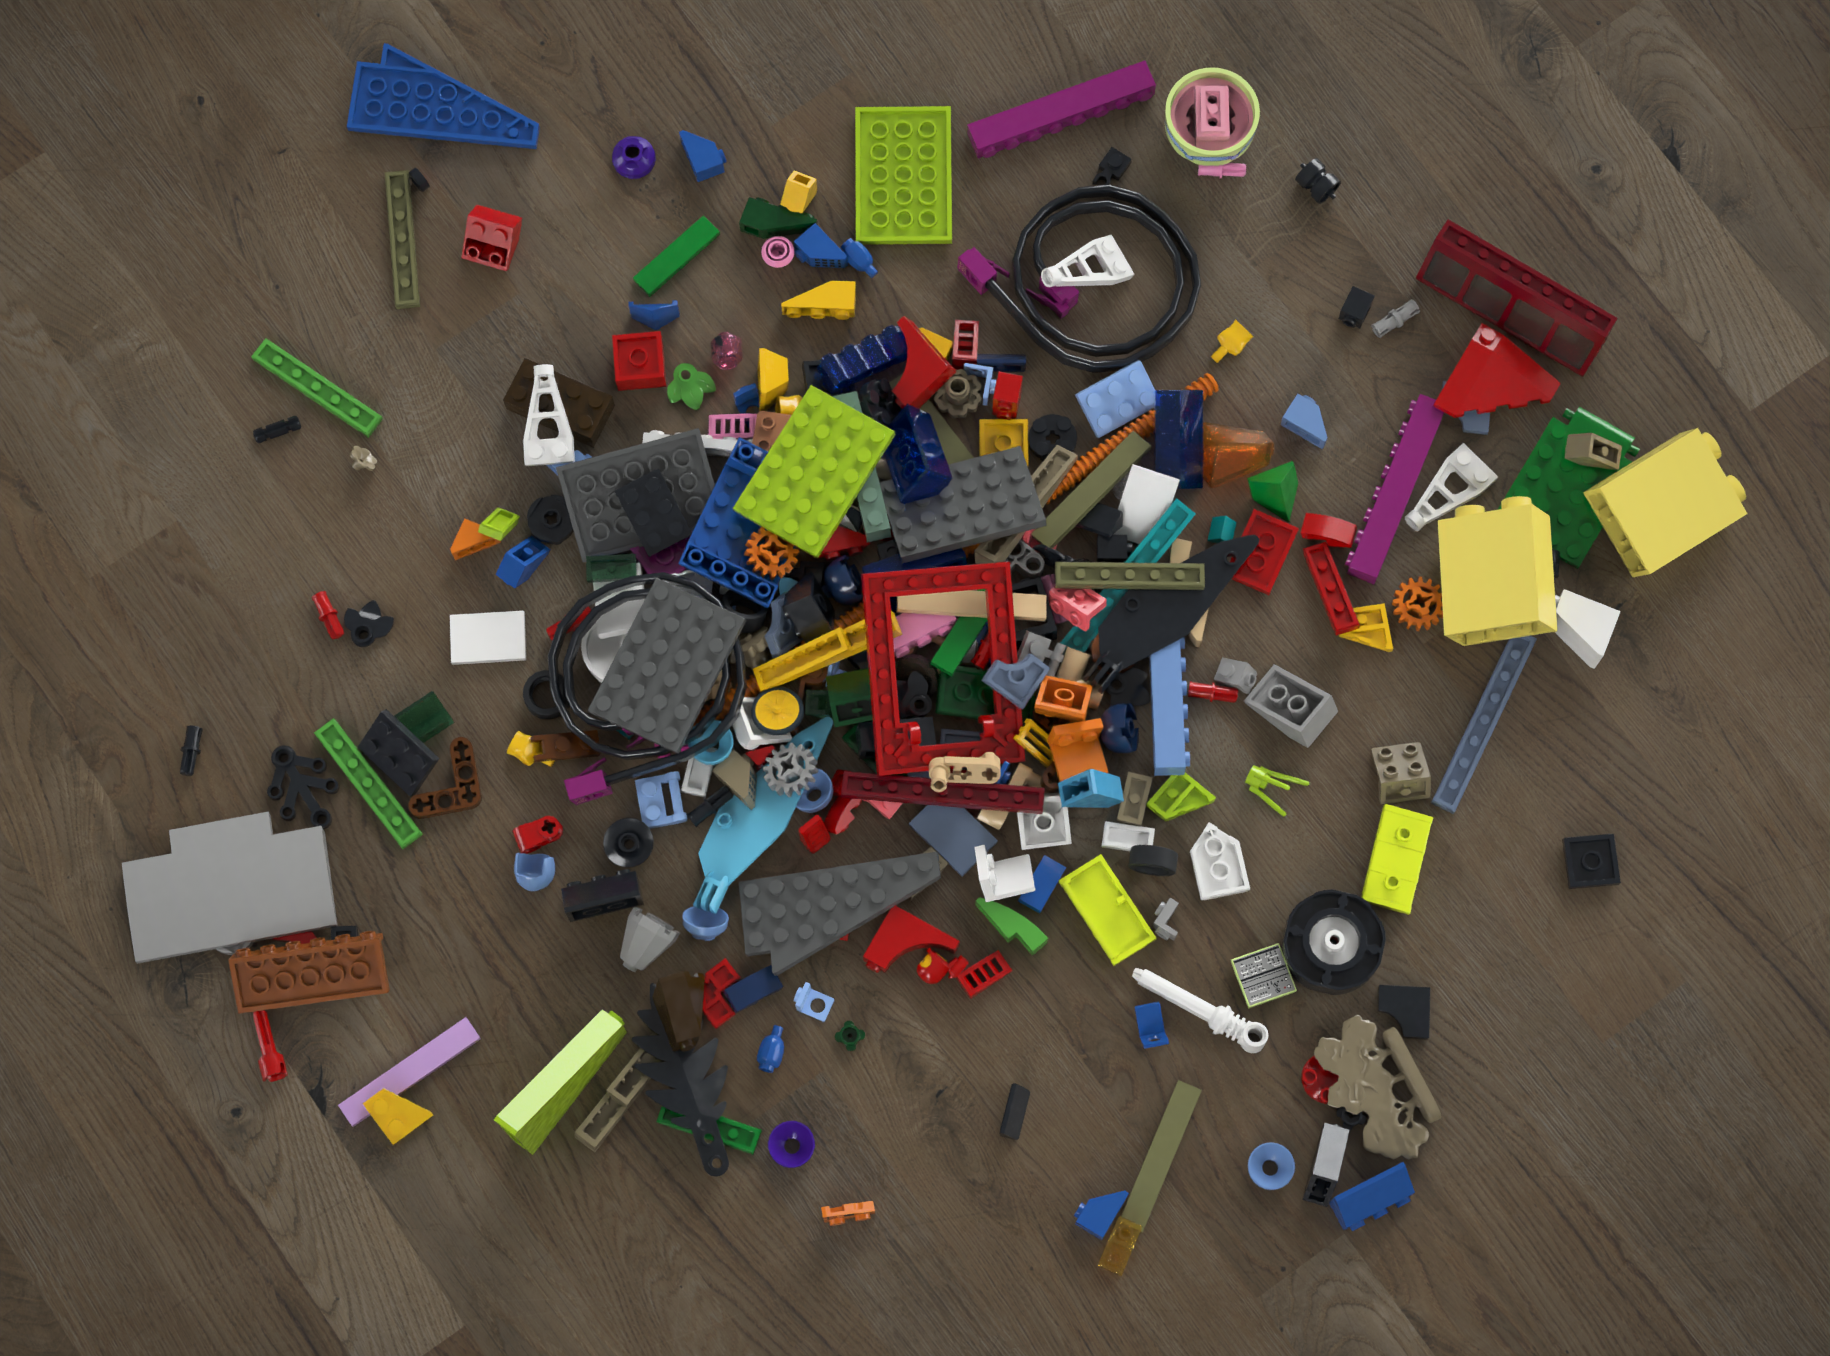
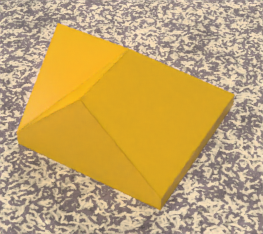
M759 348L757 374L760 412L767 411L776 402L777 396H783L787 392L789 379L788 358L765 348Z

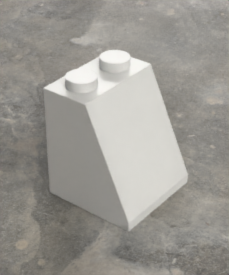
M1564 589L1560 596L1555 595L1557 631L1555 633L1589 667L1595 669L1604 656L1620 611Z

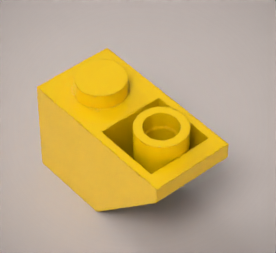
M793 171L787 179L780 205L787 207L792 212L803 213L817 193V180L800 172Z

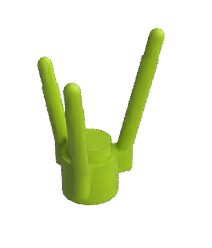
M1253 765L1245 781L1246 784L1250 785L1249 791L1257 794L1280 815L1286 816V812L1265 795L1260 788L1265 789L1267 784L1270 783L1285 790L1290 789L1289 785L1275 780L1271 776L1308 786L1309 782L1268 770L1262 766L1259 768Z

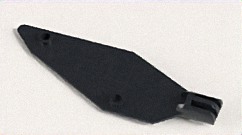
M1248 535L1219 542L1181 562L1204 564V590L1129 589L1099 626L1100 657L1082 680L1087 682L1098 667L1101 666L1102 669L1090 685H1093V688H1095L1107 672L1110 673L1098 690L1099 693L1103 694L1121 670L1187 636L1259 544L1258 536ZM1227 557H1233L1235 562H1228Z

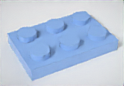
M1141 360L1131 363L1075 394L1096 438L1106 435L1161 403Z

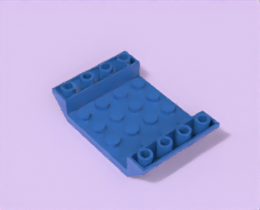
M739 437L696 523L678 564L768 608L781 578L777 574L773 580H770L769 574L762 578L761 571L758 570L753 573L752 570L755 566L753 564H746L750 557L744 555L746 549H749L745 544L748 540H751L750 536L753 532L758 533L761 526L733 510L734 505L768 451ZM765 539L758 542L757 546L764 544ZM786 559L779 561L778 566L784 564Z

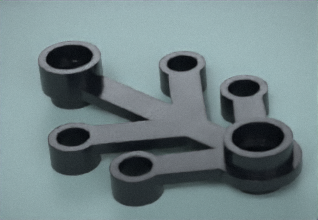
M286 745L277 747L271 756V761L276 769L272 784L267 789V794L272 800H280L283 797L284 791L281 785L287 772L291 781L284 806L280 809L281 817L286 821H291L296 817L294 807L299 792L312 813L310 820L314 827L322 826L323 830L328 828L332 823V816L326 809L320 808L308 786L324 789L328 794H335L339 790L338 782L334 778L322 779L300 774L295 767L311 768L314 773L322 774L326 771V762L322 758L312 759L297 756L295 751ZM283 755L289 756V759L286 762L280 761V758ZM317 762H322V768L316 770L314 768L315 764ZM329 783H335L333 790L327 789ZM278 788L280 790L279 794L272 796V790ZM286 809H292L290 816H284ZM321 816L326 817V822L323 824L318 823V819Z

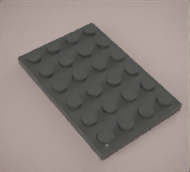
M699 428L556 467L582 562L589 561L587 556L612 555L630 550L633 547L643 546L615 490L658 468L691 532L694 530L715 486Z
M1021 446L880 482L887 516L902 563L1047 526L1046 518Z
M656 578L588 709L589 713L679 754L746 623V619Z

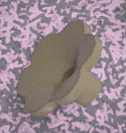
M354 446L350 453L351 458L355 460L352 463V467L358 471L361 468L373 471L377 464L376 458L371 456V452L368 449Z

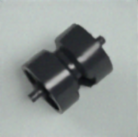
M1318 158L1313 159L1307 165L1304 163L1300 165L1302 170L1296 176L1295 181L1306 190L1311 188V197L1318 204L1325 202L1329 197L1332 199L1336 198L1334 193L1339 188L1341 181L1334 174L1326 173V166Z

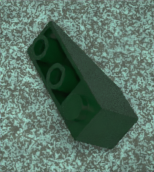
M759 197L756 199L748 198L739 221L741 232L762 239L801 234L813 224H817V219L809 213L803 212L800 214L792 212L787 207L769 204L767 200Z

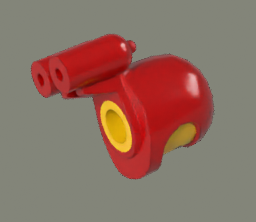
M929 947L926 950L928 954L918 963L916 970L918 976L927 984H937L947 973H949L948 977L950 979L957 978L969 964V961L960 955L958 958L955 957L948 962Z

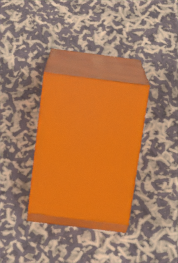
M464 518L450 550L454 559L458 560L499 544L501 541L479 533L480 524Z

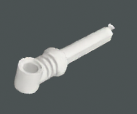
M1134 969L1132 977L1138 981L1139 985L1207 1021L1209 1028L1214 1030L1213 1034L1223 1035L1225 1032V1037L1229 1038V1036H1232L1231 1040L1233 1041L1236 1038L1238 1040L1237 1043L1249 1053H1257L1265 1046L1268 1039V1030L1263 1024L1251 1021L1246 1023L1244 1017L1241 1020L1239 1019L1240 1015L1233 1016L1234 1012L1228 1005L1226 1008L1223 1006L1215 1007L1147 969ZM1248 1034H1257L1260 1041L1252 1042L1248 1038Z

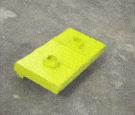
M1388 804L1383 805L1361 898L1375 906L1407 915L1410 914L1433 817Z
M1102 854L1059 880V884L1067 893L1113 966L1156 940V936Z

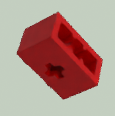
M998 372L993 396L992 415H996L999 419L1007 420L1017 418L1022 394L1023 376Z

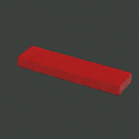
M1326 541L1303 548L1302 553L1335 635L1359 629L1360 624Z

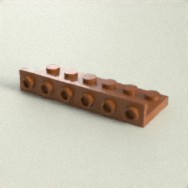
M365 931L356 937H350V934L336 936L334 940L325 941V938L321 937L312 939L310 943L300 944V941H292L286 943L284 947L276 948L274 944L262 946L260 950L251 951L250 948L236 950L228 961L238 1014L388 993L390 988L381 943L383 933L375 934V931Z

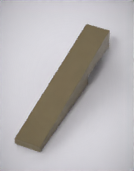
M1056 445L1031 476L1042 508L1078 459V455L1059 445ZM1025 532L982 542L974 551L975 563L1005 562Z
M653 1032L650 1036H655L658 1034ZM640 1048L606 1090L603 1098L575 1131V1138L593 1152H596L651 1080V1078L638 1071L634 1065L636 1063L664 1061L657 1059Z

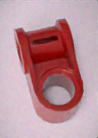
M544 816L533 822L516 827L512 830L520 853L528 854L559 840L563 835V826L555 817ZM549 824L554 826L553 833L551 834L546 831Z

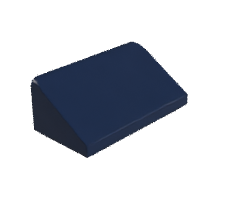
M977 354V365L993 367V372H1024L1026 370V355Z

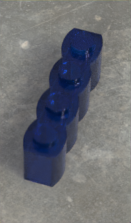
M890 325L883 329L882 334L875 336L870 334L863 338L859 344L853 345L851 343L841 349V353L834 355L828 353L820 359L817 371L831 394L839 392L851 384L863 381L871 375L880 373L893 365L906 361L907 343L900 326Z

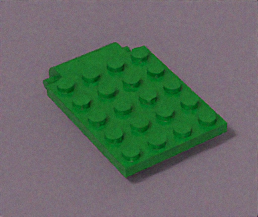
M1580 406L1576 412L1568 408L1565 410L1562 417L1570 421L1568 425L1552 417L1504 498L1517 496L1531 498L1534 506L1550 516L1552 549L1560 552L1561 560L1577 569L1603 527L1583 492L1632 463V461L1624 457L1626 453L1636 457L1640 450L1632 445L1635 437ZM1594 433L1621 445L1619 470L1579 465L1565 459L1568 435Z

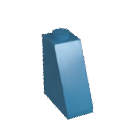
M1088 769L1058 783L1062 807L1109 808L1124 801L1120 777L1098 770Z

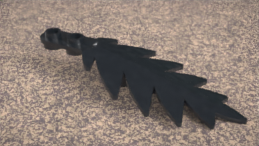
M651 983L649 991L651 1009L638 1010L637 1015L658 1035L634 1036L631 1040L648 1054L665 1062L636 1063L634 1067L654 1081L674 1088L646 1090L645 1095L664 1108L684 1116L672 1118L671 1122L677 1126L692 1130L704 1170L711 1176H721L728 1170L729 1160L716 1121L724 1112L727 1103L723 1101L714 1107L713 1105L723 1088L728 1066H722L703 1080L713 1061L719 1040L714 1038L694 1053L692 1052L695 1047L685 1052L681 1050L673 1052L652 998L656 985ZM706 1134H710L713 1137V1141L710 1144L704 1141ZM717 1158L720 1160L721 1165L719 1168L713 1167V1159Z

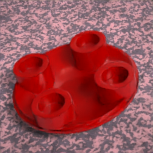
M1314 1055L1303 1067L1301 1074L1302 1085L1306 1093L1313 1100L1328 1104L1329 1087L1338 1081L1339 1076L1324 1070Z

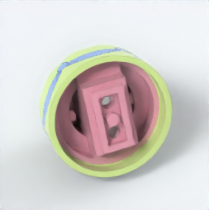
M1221 68L1195 70L1183 76L1173 86L1168 95L1165 110L1166 135L1176 152L1195 164L1203 166L1227 164L1244 154L1253 141L1260 117L1259 102L1252 87L1236 73ZM1214 121L1217 125L1210 126L1208 123Z

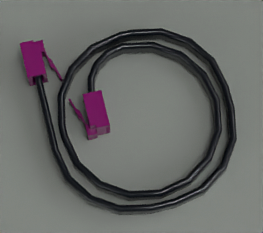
M1110 184L1078 187L1051 200L1037 212L1021 231L1012 259L1015 294L1031 321L996 283L997 271L1007 278L1010 277L1009 272L993 261L986 259L975 247L968 249L958 257L957 269L980 295L989 290L1039 347L1063 365L1092 373L1119 371L1137 360L1143 362L1156 355L1170 344L1192 319L1201 288L1197 254L1182 229L1164 210L1141 193ZM1111 197L1125 202L1136 204L1145 212H1147L1156 220H1158L1162 225H1160L1158 222H1156L1154 219H1152L1139 208L1124 205L1110 200L1076 203L1051 216L1049 215L1052 214L1054 211L1066 205H1069L1079 199ZM1108 212L1137 221L1159 238L1172 260L1176 288L1169 310L1152 330L1126 343L1094 345L1069 338L1047 322L1036 310L1028 295L1039 301L1042 305L1052 309L1060 319L1069 313V310L1078 302L1079 291L1074 286L1046 287L1044 285L1041 273L1046 266L1042 261L1040 249L1043 238L1052 227L1076 215ZM1048 217L1038 229L1032 249L1034 267L1040 276L1038 288L1044 294L1043 296L1042 294H1036L1026 288V291L1024 290L1020 260L1027 239L1042 221ZM1167 231L1174 237L1189 261L1193 290L1186 312L1169 332L1151 346L1125 359L1092 361L1067 354L1039 331L1041 330L1065 349L1093 357L1128 354L1154 341L1175 317L1184 286L1181 256Z
M660 572L630 576L614 581L579 599L557 625L548 653L549 682L553 701L567 728L594 751L623 760L660 757L672 753V751L662 746L630 750L646 740L640 736L626 747L628 751L596 743L576 726L563 701L559 684L558 657L567 630L582 612L592 604L615 592L634 586L653 584L656 578L670 584L692 589L707 601L724 608L719 599L694 580ZM651 588L623 591L595 606L572 634L563 661L565 697L573 713L591 727L605 731L623 729L611 722L590 717L581 709L575 698L573 665L581 640L603 614L627 601L645 599ZM739 636L733 646L738 685L729 713L708 738L679 752V754L676 753L611 775H607L603 770L595 771L598 766L607 761L604 757L586 768L581 774L564 780L569 800L575 805H579L613 794L611 788L613 784L685 762L715 746L737 720L747 690L745 657ZM730 654L722 668V679L713 706L696 727L689 732L683 746L701 737L722 712L732 681ZM623 729V731H624L628 736L634 734V733H632V732H630V731H628V730Z

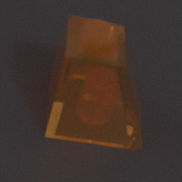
M1201 422L1197 444L1198 452L1202 454L1205 466L1201 467L1202 478L1211 488L1219 487L1270 464L1271 456L1274 454V443L1265 432Z

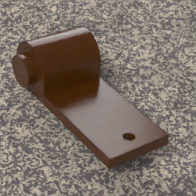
M827 667L801 677L798 696L801 698L803 705L806 690L820 691L826 687ZM800 724L791 731L792 736L798 734Z

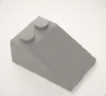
M1275 664L1244 700L1245 704L1286 736L1309 748L1338 712L1332 695Z

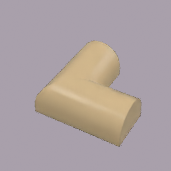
M1067 646L1056 678L1090 685L1091 681L1085 682L1082 680L1090 655ZM1098 684L1095 688H1092L1089 708L1098 709L1103 696L1098 690L1102 685Z

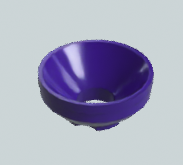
M638 136L623 138L616 144L612 153V162L615 170L621 176L629 179H639L646 176L653 169L656 161L652 145L646 139ZM630 147H636L640 150V153L635 158H629L626 156V150Z
M786 1121L777 1125L772 1130L768 1140V1149L771 1157L777 1164L786 1168H796L810 1160L814 1153L815 1140L811 1130L806 1125L797 1121ZM796 1139L800 1143L798 1152L794 1154L786 1152L784 1148L786 1141Z

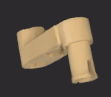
M985 752L979 758L936 757L929 763L931 788L935 792H943L947 788V782L993 784L1001 776L1000 758L993 752ZM950 766H953V773H950ZM962 767H967L966 773H961Z
M1019 762L1008 785L1041 787L1040 780L1042 776L1032 772V768ZM981 809L977 819L1000 830L1009 812Z

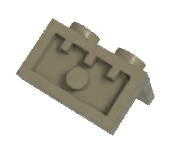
M1420 742L1371 749L1379 778L1380 804L1430 798L1431 775Z

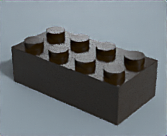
M524 358L503 399L507 410L525 418H528L534 385V366L540 365L527 358ZM554 371V378L573 438L594 448L615 407L613 397ZM541 377V380L546 381L548 377ZM542 394L539 397V412L554 411L552 395ZM544 418L539 422V424L559 432L557 423L553 418Z

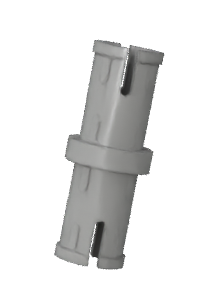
M1411 299L1400 308L1390 310L1387 316L1371 325L1373 332L1378 338H1381L1392 329L1400 328L1405 321L1420 313L1419 307Z

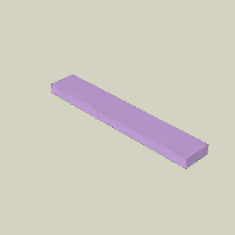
M465 1017L338 1106L351 1126L354 1127L370 1116V1113L362 1103L379 1090L385 1088L398 1096L481 1038L467 1017Z

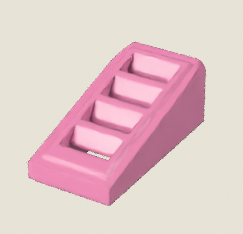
M757 414L709 415V435L713 439H723L724 437H733L737 440L739 437L744 440L753 439ZM716 421H721L720 434H716ZM726 421H730V433H725ZM735 421H740V433H735ZM745 421H749V433H745Z

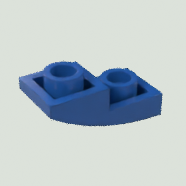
M1044 855L1033 873L1035 891L1021 894L1018 902L1040 914L1066 867Z

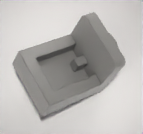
M1222 657L1214 681L1217 684L1239 688L1243 693L1250 694L1252 687L1256 683L1257 672L1247 662Z
M1172 898L1167 903L1162 901L1154 914L1158 917L1153 924V928L1156 929L1155 933L1164 940L1170 938L1174 941L1178 932L1166 925L1179 904Z

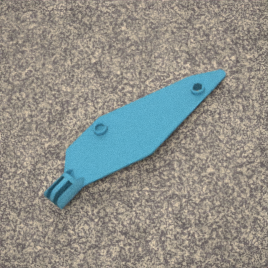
M825 717L801 731L784 747L789 748V744L793 743L797 748L802 744L807 750L809 746H812L809 750L814 758L818 760L834 722L832 718ZM763 767L756 773L755 807L750 810L740 799L733 795L732 799L718 809L698 854L705 879L693 903V906L698 909L701 908L704 911L716 914L729 885L787 828L801 795L798 796L794 791L791 797H788L785 792L779 796L775 790L772 791L768 786L769 783L764 779L766 773Z

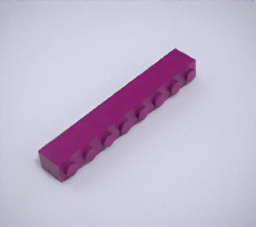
M1144 60L967 124V135L977 158H989L1000 150L1014 149L1020 143L1036 141L1042 135L1050 132L1051 134L1058 133L1064 127L1072 124L1074 126L1080 125L1086 119L1094 116L1099 118L1106 115L1108 111L1124 109L1133 102L1147 101L1155 95L1156 84Z
M1420 394L1417 401H1411L1407 414L1411 415L1409 422L1403 421L1398 433V435L1402 436L1400 444L1394 443L1389 455L1393 457L1391 466L1386 464L1380 477L1385 479L1382 487L1377 486L1372 497V500L1376 501L1373 509L1368 507L1363 519L1364 522H1367L1364 531L1359 529L1354 543L1358 544L1355 552L1350 551L1345 565L1349 566L1348 575L1373 585L1376 582L1444 414L1443 411L1433 406L1436 401L1433 398Z

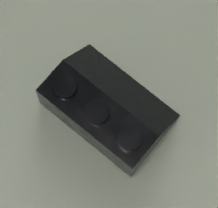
M630 869L617 871L615 876L607 878L606 875L595 876L591 878V882H570L566 885V888L561 889L564 911L570 922L644 905L636 871L631 872Z

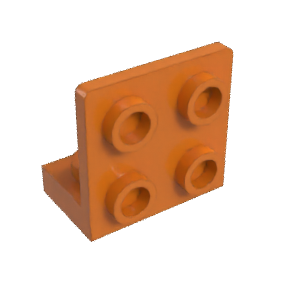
M1101 718L1052 727L1047 739L1059 782L1088 769L1108 773L1099 741V736L1103 729Z

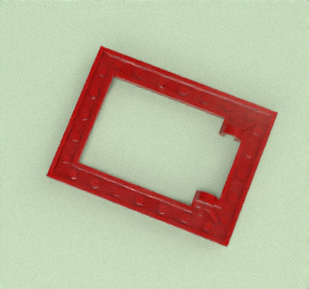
M1010 562L861 574L877 775L929 771V763L936 757L979 758L985 752L995 753L1000 758V764H1003L1005 761L1009 763L1025 762V749L1013 739L1015 735L1020 733L1018 731L1020 727H1023L1022 711L994 689L995 714L978 716V723L983 724V732L979 733L980 740L919 746L921 743V731L918 722L900 723L890 597L985 589L991 665L995 660L1006 664H1014L1018 662Z

